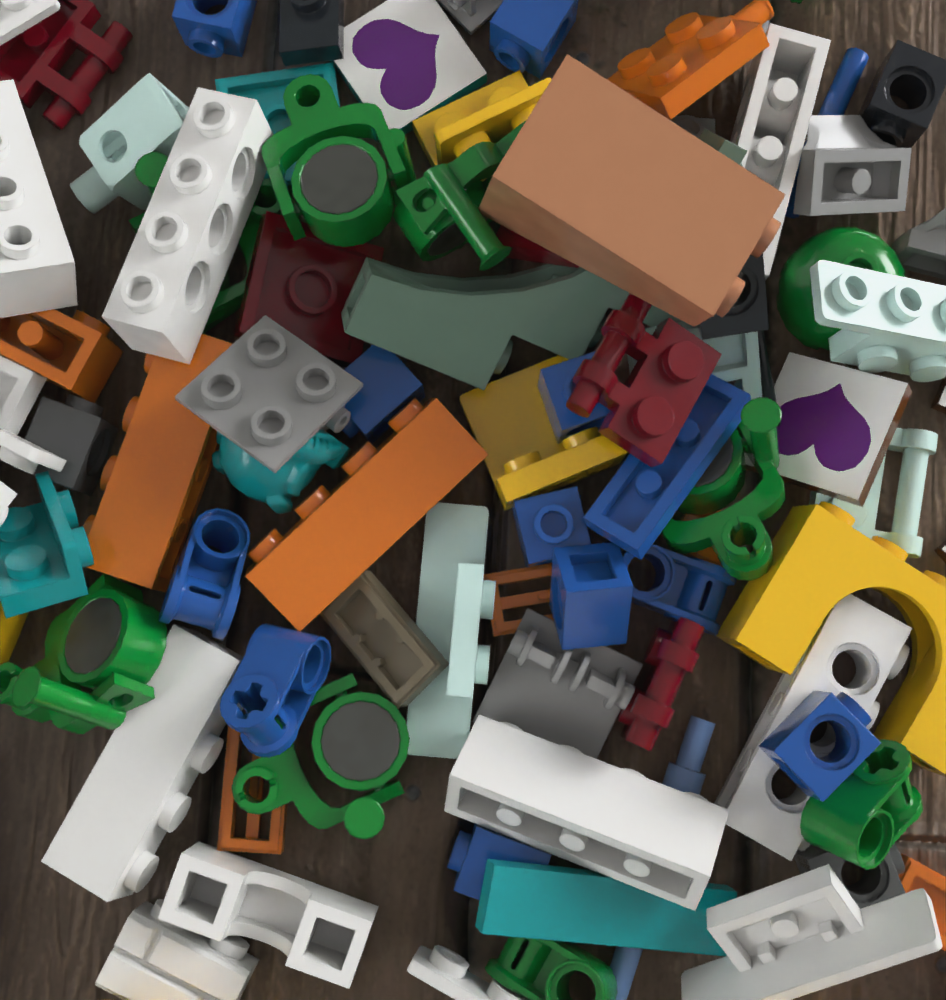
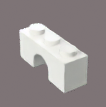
M198 841L181 853L157 919L219 942L227 936H243L259 940L282 951L288 957L285 966L350 989L379 906L228 851H219L214 846Z

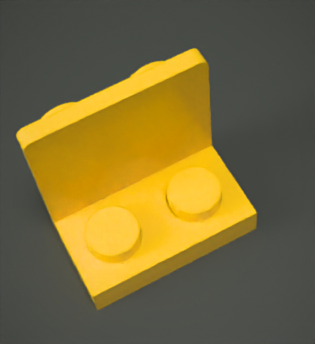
M518 70L413 120V131L431 166L448 164L475 144L481 142H493L496 144L514 128L528 119L550 83L551 78H546L528 86L521 71Z
M560 355L488 383L485 390L476 388L460 396V404L474 438L489 454L484 459V462L505 511L512 508L515 500L550 493L620 464L628 453L600 434L597 427L583 430L557 444L537 385L541 369L569 360Z

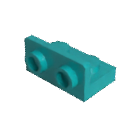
M48 471L35 474L42 502L26 507L9 508L7 518L0 527V601L6 619L88 595L82 568L94 565L91 547L84 527H79L69 490L56 492Z

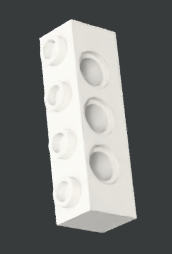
M770 23L765 33L770 46L756 55L751 61L730 142L747 150L741 162L745 169L786 194L773 218L781 222L780 228L770 245L763 252L765 280L770 276L831 43L829 39ZM740 271L737 277L742 278L743 272Z
M200 87L196 90L102 314V318L132 350L189 365L191 363L267 171L261 154L262 146L274 134L256 99Z
M852 594L841 599L829 611L791 675L782 674L714 803L729 809L726 825L792 861L797 850L804 851L809 847L810 843L806 842L801 835L800 823L802 812L810 796L806 795L797 786L794 793L789 797L777 799L773 794L771 782L773 775L779 767L759 745L813 691L832 692L835 696L840 692H844L850 696L871 717L872 721L866 726L870 730L880 710V703L875 701L886 678L891 680L896 677L908 658L910 648L905 645V642L912 627ZM843 651L853 658L856 665L854 679L844 687L835 680L832 672L834 659ZM828 722L824 736L820 740L810 743L811 750L817 758L828 755L835 746V731Z

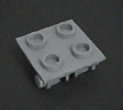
M265 315L175 396V400L269 470L276 473L319 430L327 431L331 429L333 432L338 433L345 428L351 417V412L345 408V404L363 388V383Z
M527 608L473 722L475 723L478 715L498 722H508L518 726L524 732L558 745L572 746L583 754L597 759L620 710L626 709L635 691L633 684L643 664L607 646L562 650L554 620Z

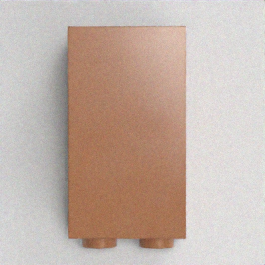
M567 54L494 172L479 206V211L488 219L695 327L715 314L721 318L724 317L735 304L746 283L737 276L749 256L751 255L756 259L759 258L777 234L781 222L773 218L786 194Z

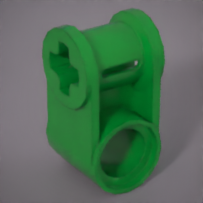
M879 740L881 744L824 802L813 797L809 798L802 812L800 823L801 835L806 842L866 870L877 867L884 860L892 845L911 824L919 819L923 812L922 797L917 788L911 785L909 774L912 771L911 755L907 748L897 741Z
M508 937L498 958H490L484 968L501 985L530 1000H572L568 984L575 971L583 972L592 979L596 992L595 1000H616L618 993L617 980L612 969L602 960L573 942Z

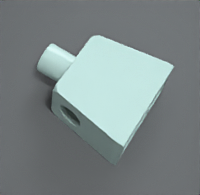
M148 73L80 135L79 145L93 166L70 183V187L78 200L93 214L97 213L118 196L141 210L147 209L152 196L148 186L143 185L137 179L135 174L136 163L144 154L150 152H160L169 157L189 107L151 73Z

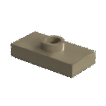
M365 570L320 613L326 623L397 709L407 707L449 665L448 661L370 570Z

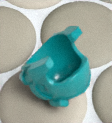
M319 430L274 473L217 431L216 442L220 444V450L212 454V463L216 471L225 474L236 489L252 500L267 503L274 512L283 514L292 510L291 498L300 495V492L312 481L322 464L325 463L333 469L338 468L352 449L326 431Z

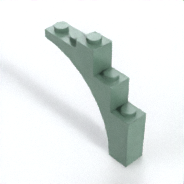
M707 129L703 130L699 137L700 140L743 167L741 162L747 150ZM366 257L341 312L346 334L485 390L492 374H500L508 363L513 348V342L510 340L512 335L569 360L582 356L587 347H594L602 336L601 328L607 319L605 314L607 309L620 310L629 292L581 267L573 268L546 264L507 275L458 278L411 272ZM652 305L643 323L654 327L668 318L675 322L682 320Z

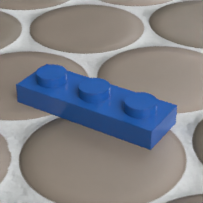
M711 374L664 462L650 467L630 454L583 517L587 527L642 560L741 422V410L751 400L750 394Z

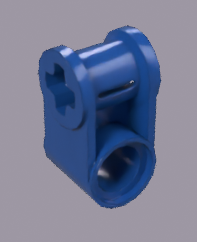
M216 508L207 510L198 516L180 553L177 566L169 582L160 610L159 622L169 624L175 619L212 631L213 638L220 640L225 638L241 591L239 582L250 543L249 528L238 514L230 510ZM206 545L214 546L218 548L222 553L215 552L209 549Z
M652 544L644 558L649 560L654 566L656 573L655 582L646 592L639 591L633 587L631 603L663 614V617L671 621H678L680 617H684L703 626L704 633L716 636L720 629L716 618L727 587L734 586L737 579L730 576L719 565L698 558L687 557ZM623 550L621 553L628 569L629 563L635 556Z
M270 623L262 624L254 631L247 645L246 653L220 701L221 716L230 728L240 732L242 742L251 753L258 757L270 758L280 755L291 747L297 738L299 728L316 692L323 685L329 672L331 663L329 640L323 636ZM238 703H239V704L242 706V708L246 711V714H245V715H244L243 712L240 710V708L237 706ZM275 717L278 719V721H279V722L281 723V725L283 726L282 729H281V727L279 726V724L276 722V720L274 719Z

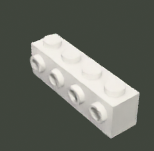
M14 80L0 81V318L77 306L75 261Z
M175 624L172 626L167 635L166 648L161 663L151 680L146 684L154 688L155 699L126 712L124 722L111 735L41 862L106 902L132 895L133 892L138 893L147 885L159 864V857L154 854L166 832H173L181 824L191 806L192 799L187 796L199 772L202 774L206 773L215 763L222 750L224 740L219 736L226 722L221 716L220 701L224 691L230 685L243 656L196 630ZM238 703L237 706H238V707L240 708V710L242 711L243 708H242V706Z
M478 715L449 774L444 811L693 911H696L711 877L729 814V809L711 803L699 794L679 791L650 780L633 769L616 767L587 756L572 746L558 745L524 732L514 724L498 722L482 715Z

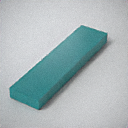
M487 859L475 927L481 934L727 956L707 930L706 909L737 898L738 891L728 885L708 883L696 911H693L593 870Z

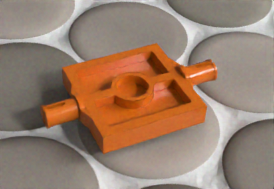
M753 0L736 14L726 17L699 15L697 12L682 15L665 28L666 35L651 47L638 49L625 56L617 65L618 71L607 80L671 120L770 46L762 24L774 17L773 7L768 0Z

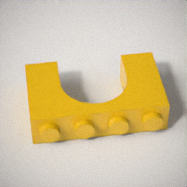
M821 501L819 505L793 506L772 541L773 562L770 569L760 578L747 582L716 636L768 670L791 675L824 618L841 599L865 588L881 593L896 605L905 618L907 625L912 627L910 632L912 658L904 682L873 735L878 740L887 739L899 742L907 748L913 763L925 770L946 777V577L929 570H925L924 573L918 571L905 562L908 557L905 550L882 537L873 536L870 539L852 527L855 519L849 513L831 503Z

